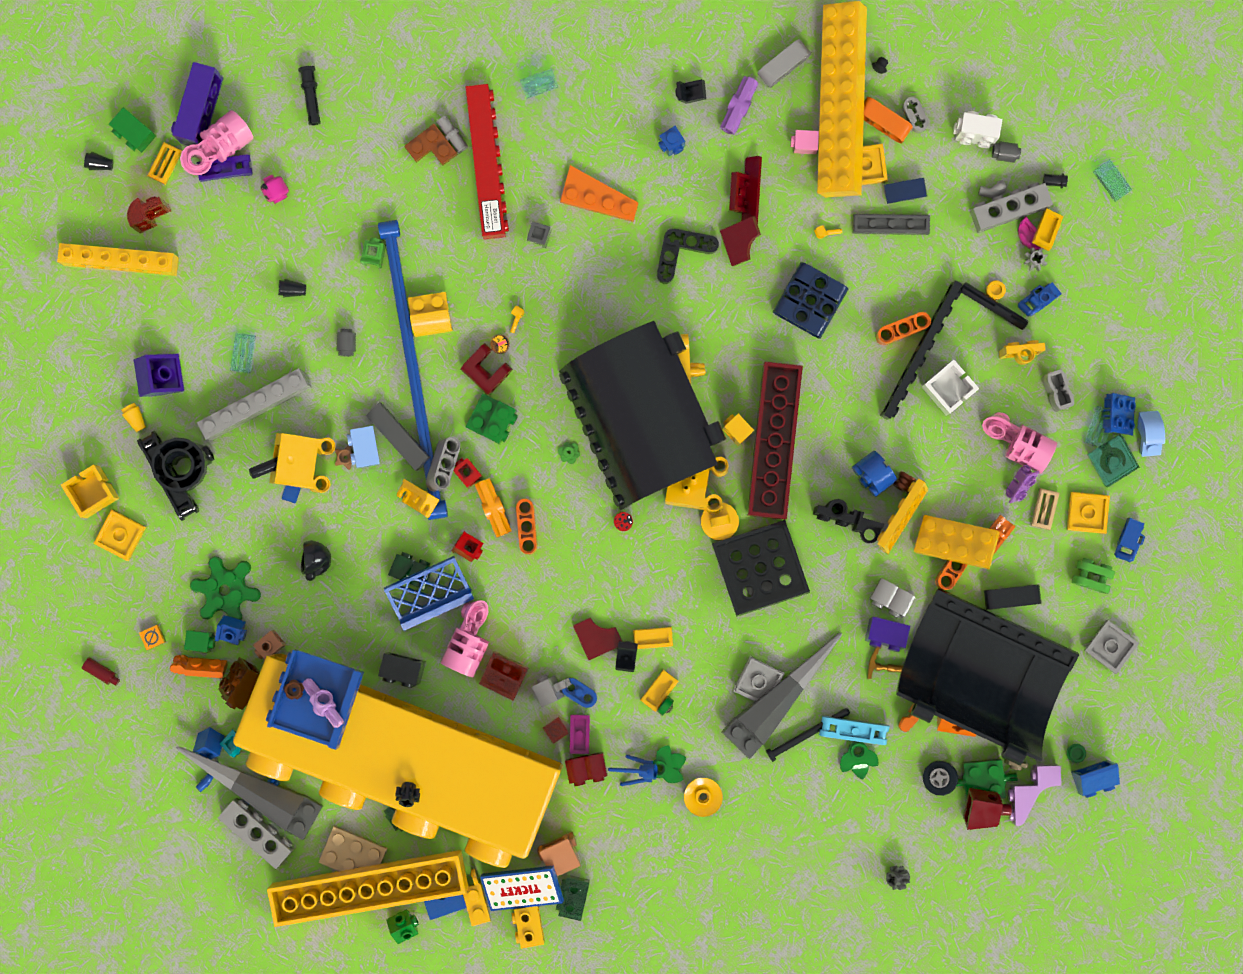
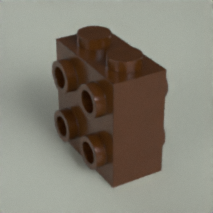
M241 657L232 663L230 672L220 681L218 690L222 694L221 698L226 701L225 704L232 709L237 707L243 710L248 704L260 671L255 665Z

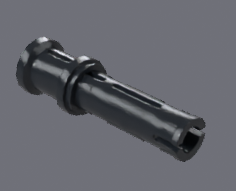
M303 66L298 69L302 78L301 88L305 94L308 124L314 126L321 124L316 96L318 83L315 82L314 75L316 69L315 66Z

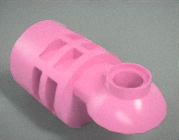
M231 110L219 118L215 124H211L207 130L200 132L202 141L199 144L189 145L182 151L180 156L181 165L190 174L202 175L211 168L215 160L224 162L228 156L234 155L236 150L242 149L253 140L252 132L244 120ZM197 157L201 164H193L191 158Z
M995 413L993 416L986 418L982 424L983 430L987 435L1009 443L1005 453L1006 458L1022 466L1028 465L1032 471H1039V474L1045 470L1057 447L1056 441L1023 424L1020 427L1012 424L1010 418L1005 413Z
M485 601L468 602L463 606L461 610V616L464 618L460 628L456 627L440 662L442 665L472 678L475 676L489 644V641L476 635L487 619L488 605Z

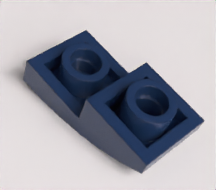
M924 178L884 185L887 204L927 197Z

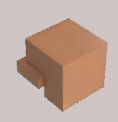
M573 832L537 847L540 860L544 861L546 866L554 865L557 876L581 866L579 855L575 848L577 844Z

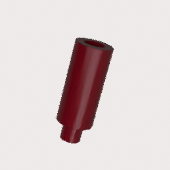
M90 657L82 666L84 671L107 685L112 683L117 686L120 682V679L115 677V672Z

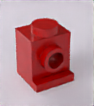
M461 458L455 463L453 471L468 489L483 477L468 458L465 460ZM470 469V475H464V470Z
M464 531L451 551L472 562L474 559L478 560L483 552L481 547L484 543ZM466 546L471 549L470 552L465 549Z

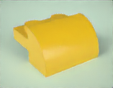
M446 292L408 298L410 320L415 337L453 331Z

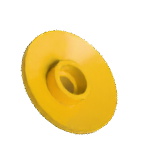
M697 778L690 782L685 789V805L696 816L707 817L713 815L722 804L723 795L721 788L712 779ZM701 793H705L707 795V798L705 800H701L699 798Z

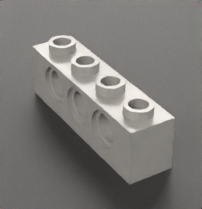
M1037 182L1029 185L1027 190L1021 191V189L1010 192V196L1003 197V195L994 197L990 203L986 204L985 201L977 203L970 211L977 233L1043 211L1046 208H1050L1053 202L1046 183L1039 185ZM1025 196L1031 197L1033 203L1027 204L1024 199ZM1008 202L1013 203L1015 210H1009L1006 204ZM989 209L996 210L997 216L992 217L988 212Z
M234 799L218 819L271 866L277 869L294 850L292 842L286 837L282 838L278 835V830L271 824L267 825L262 821L264 818L258 812L253 813L243 799ZM240 814L247 817L246 824H242L239 821ZM255 827L261 829V837L254 835L253 830ZM269 840L275 841V850L268 847Z

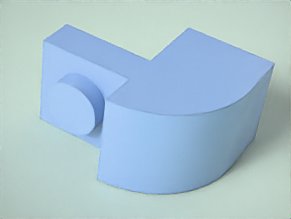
M1159 411L1139 412L1137 429L1141 435V456L1161 455L1162 444H1165V428Z

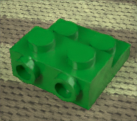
M482 393L466 428L500 445L502 441H506L510 433L507 431L510 424L514 425L518 418L517 410Z

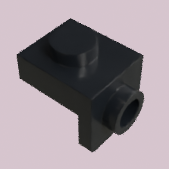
M700 79L687 83L679 81L676 83L675 93L679 101L688 104L707 99L704 80Z
M629 641L618 642L615 670L634 672L638 643Z

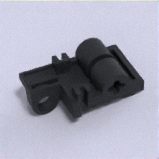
M834 499L828 502L825 507L818 505L814 508L813 515H817L816 519L826 522L830 521V519L835 520L836 525L843 527L853 525L852 531L859 532L862 541L868 544L877 541L884 527V523L863 518L864 512L854 510L848 514L847 504L841 499ZM837 505L839 512L834 514L832 507ZM867 529H871L875 533V537L872 540H867L864 537V532Z

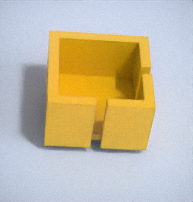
M93 464L80 472V477L74 476L61 484L80 518H89L119 499L113 486L110 483H106L109 480L98 465Z

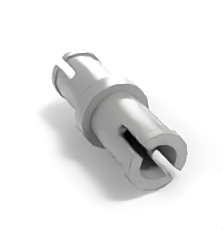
M446 115L436 122L445 133V138L450 140L458 153L468 148V145L459 135L460 131L454 128Z

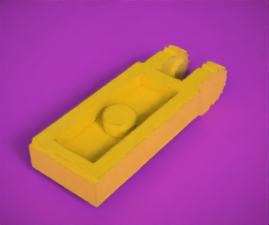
M471 869V877L474 884L468 886L469 888L463 896L471 926L490 922L491 918L476 869Z

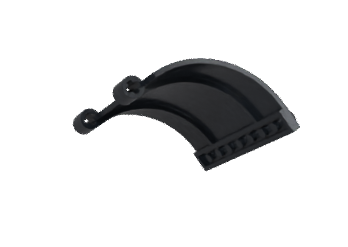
M655 321L634 328L592 348L566 364L559 371L560 380L567 388V396L574 404L576 417L582 422L583 433L589 438L591 451L593 454H596L598 467L604 472L606 485L611 489L614 495L613 501L620 510L672 484L718 465L710 446L726 440L719 421L708 425L677 354L687 349L679 331L662 338Z
M937 588L907 653L899 677L896 695L914 703L911 710L912 716L927 723L931 722L934 715L1004 747L1001 757L1013 763L1021 765L1026 755L1041 762L1043 759V740L1051 712L1069 672H1071L1079 657V653Z

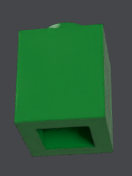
M186 630L184 650L211 652L216 642L215 637H213L214 633Z

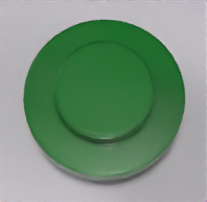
M1072 744L1067 748L1066 755L1071 762L1080 763L1086 758V750L1080 744Z

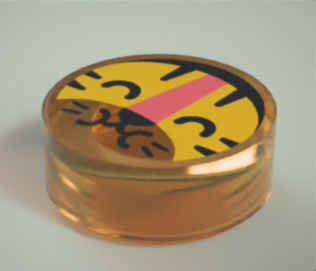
M496 335L492 338L490 346L495 353L504 354L509 350L510 342L506 336Z

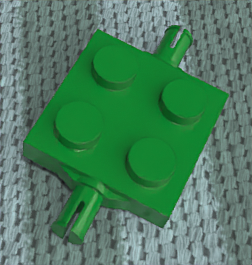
M1002 759L962 762L963 775L961 779H958L956 787L963 786L966 801L969 788L997 792L1001 799L1006 798V782L1018 781L1017 773L1005 774Z

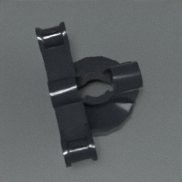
M152 431L151 435L144 439H138L137 443L151 466L154 478L162 486L179 519L184 521L185 517L194 512L198 513L199 508L187 491L194 489L203 481L207 473V466L215 460L209 447L186 438H172L162 443L156 431ZM183 458H190L191 468L189 472L184 475L177 474L173 465H177Z

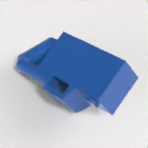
M1053 282L1047 284L1045 288L1039 285L1030 292L1031 294L1018 303V308L1028 317L1033 316L1062 293ZM1029 302L1033 309H1030L1025 303Z
M1127 518L1117 542V548L1114 553L1116 558L1128 562L1134 561L1139 546L1143 544L1145 536L1141 534L1145 523ZM1122 547L1131 550L1132 553L1128 554L1122 552L1121 549Z

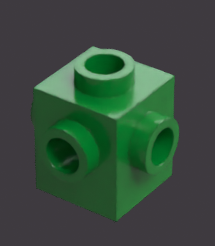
M407 909L386 919L390 935L397 944L419 934L417 929L419 922L416 916L411 915Z

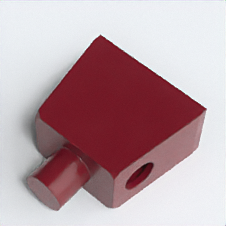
M969 788L963 816L967 830L997 827L1001 816H1011V804H1003L999 793Z

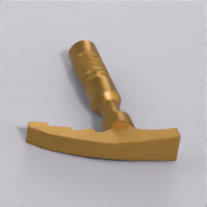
M876 647L869 661L867 679L872 678L874 669L876 671L887 670L888 672L901 673L903 665H880V663H875L876 654L881 649V647Z

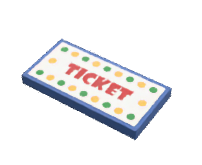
M554 865L483 873L480 876L491 911L562 904L564 901Z

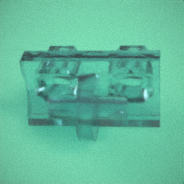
M552 69L520 80L526 99L559 88Z

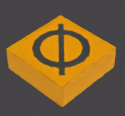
M159 625L139 632L146 650L165 643Z

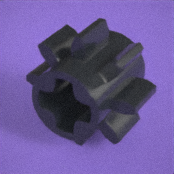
M404 782L401 787H396L395 800L399 801V804L403 807H412L414 802H419L420 788H417L416 784L412 782Z

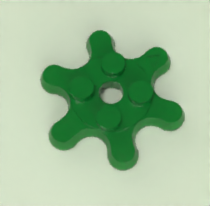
M211 557L208 562L211 569L210 577L205 580L196 578L190 583V589L193 592L202 593L206 597V603L200 609V616L208 620L217 611H224L227 616L242 620L243 617L240 612L241 603L244 601L256 602L261 597L259 589L248 587L245 584V577L250 573L251 565L247 561H241L234 569L228 570L224 567L220 557ZM223 585H227L230 588V592L226 596L220 593V588Z

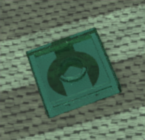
M1120 434L1087 454L1104 486L1107 488L1140 468L1123 436Z

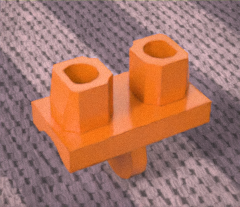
M999 515L989 528L1000 532L994 554L1016 527L1002 515Z

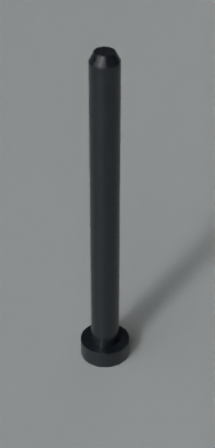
M844 708L831 717L843 719L850 714L848 708ZM818 723L773 750L770 748L765 750L771 762H774L776 760L775 757L817 734L822 729L823 723Z

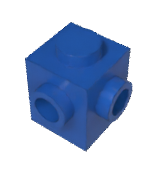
M674 126L659 135L658 145L663 152L671 156L682 152L686 141L677 127Z

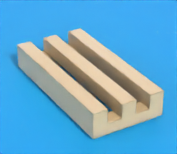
M1039 489L1031 526L1051 530L1059 497L1058 492ZM1045 493L1046 496L1040 517V522L1037 523L1043 495ZM1050 495H1053L1047 525H1044Z

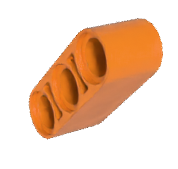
M871 97L865 99L864 121L894 141L903 143L913 128L912 124Z
M919 312L883 326L876 333V341L880 345H888L922 332L929 327L931 318L927 313ZM917 318H923L925 326H919L916 322ZM900 324L907 327V333L899 331L898 327ZM882 331L890 334L889 340L882 339Z
M521 499L516 505L519 547L523 553L530 555L535 553L538 547L535 508L530 500ZM524 502H528L531 506L530 511L527 513H523L520 510V506ZM526 521L532 524V529L529 532L522 530V524ZM528 540L534 544V548L531 551H525L523 544Z
M947 560L936 576V586L942 590L952 589L968 565L960 563V568L955 571L951 567L953 561ZM943 576H947L950 580L949 585L946 587L941 584Z

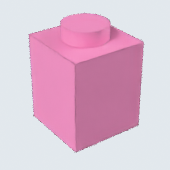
M796 130L794 136H791L790 147H794V153L817 154L819 131Z

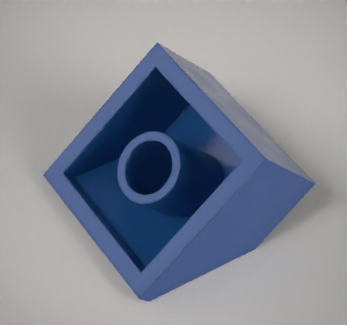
M1109 760L1071 772L1078 794L1086 798L1097 795L1096 792L1104 790V792L1115 789V785L1120 784L1118 764Z

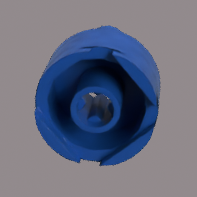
M872 451L852 466L853 471L861 477L859 479L861 485L865 489L869 487L868 489L874 497L878 496L897 480L890 466H886L885 460L876 451Z

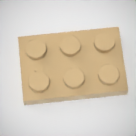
M334 826L318 863L337 871L377 865L382 863L388 848Z

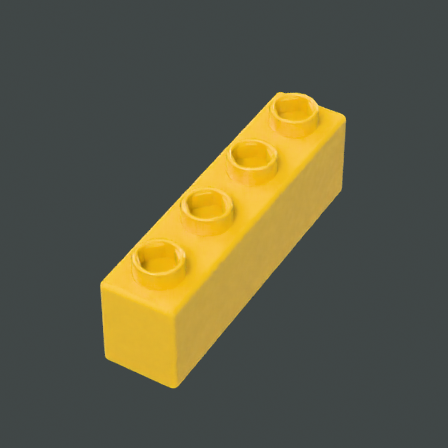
M280 653L266 656L233 740L235 746L250 751L246 761V766L249 769L280 781H288L293 769L321 779L323 781L319 789V795L332 803L346 808L361 810L366 798L396 809L392 818V824L416 836L433 839L439 826L468 837L465 852L473 858L493 866L505 868L508 867L512 855L522 859L529 855L563 768L562 763L361 684L340 746L336 750L328 748V745L274 727L269 728L267 727L266 717L269 710H273L275 704L272 702L276 690L279 691L281 683H279L281 673L286 671L288 664H285L287 658L285 654ZM404 782H412L416 784L417 788H420L419 802H414L412 807H403L399 804V801L395 800L396 787H401Z

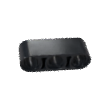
M1039 585L984 590L986 610L1042 604Z

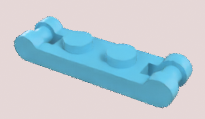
M822 716L821 722L823 725L819 731L820 736L887 745L886 733L889 732V725ZM830 724L835 725V731H830ZM875 731H879L878 737H874Z

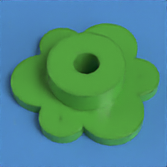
M566 442L563 445L564 447L558 449V454L563 462L567 461L569 464H573L576 458L580 456L578 445Z

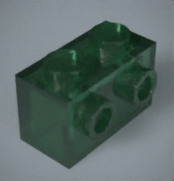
M567 875L566 880L562 879L560 889L564 891V901L556 906V910H559L558 916L581 921L590 883L589 879Z

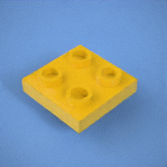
M1039 340L1027 341L1023 345H1019V342L1008 343L999 351V359L1015 358V361L1020 365L1028 364L1034 359L1035 355L1045 351V343H1039ZM1029 356L1028 360H1024L1021 357Z

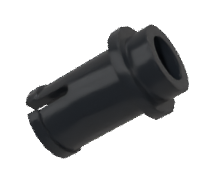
M1044 173L1043 184L1046 183V186H1058L1060 189L1067 187L1068 176L1064 175V173L1061 175Z

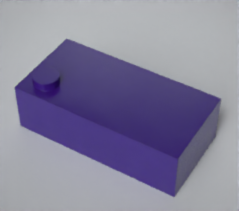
M196 62L192 63L176 122L174 121L171 127L172 135L183 145L199 144L202 141L200 132L207 130L211 124L223 82L222 75L215 67Z

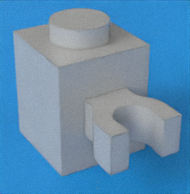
M545 675L537 679V684L532 686L541 707H544L564 697L562 689L572 684L569 678L558 682L555 675L550 678Z

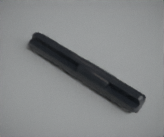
M967 282L960 288L962 290L961 293L1019 329L1023 330L1028 325L1029 321Z

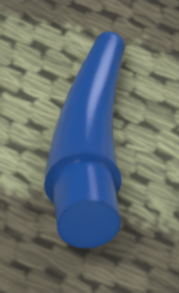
M208 773L200 780L201 782L196 786V789L202 792L209 786L214 777Z

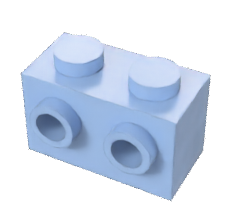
M373 426L351 429L350 434L347 435L348 445L353 446L354 453L350 454L352 465L356 464L357 469L379 465Z

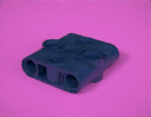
M800 262L772 312L810 335L821 339L849 288L812 266ZM822 280L825 283V287L818 288L815 285V281ZM796 287L799 290V294L791 295L789 288ZM806 297H814L815 304L809 305L806 302ZM825 305L830 306L832 313L825 314L822 307ZM799 312L804 313L806 320L799 321L796 318V314Z

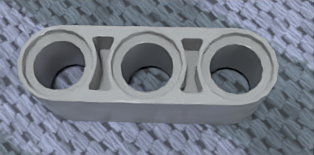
M798 39L764 65L757 74L771 88L807 60L812 53Z
M456 437L445 438L437 444L426 479V486L430 491L435 492L445 489L450 483L460 450V441ZM441 461H444L445 468L442 466ZM436 478H438L440 485H437Z

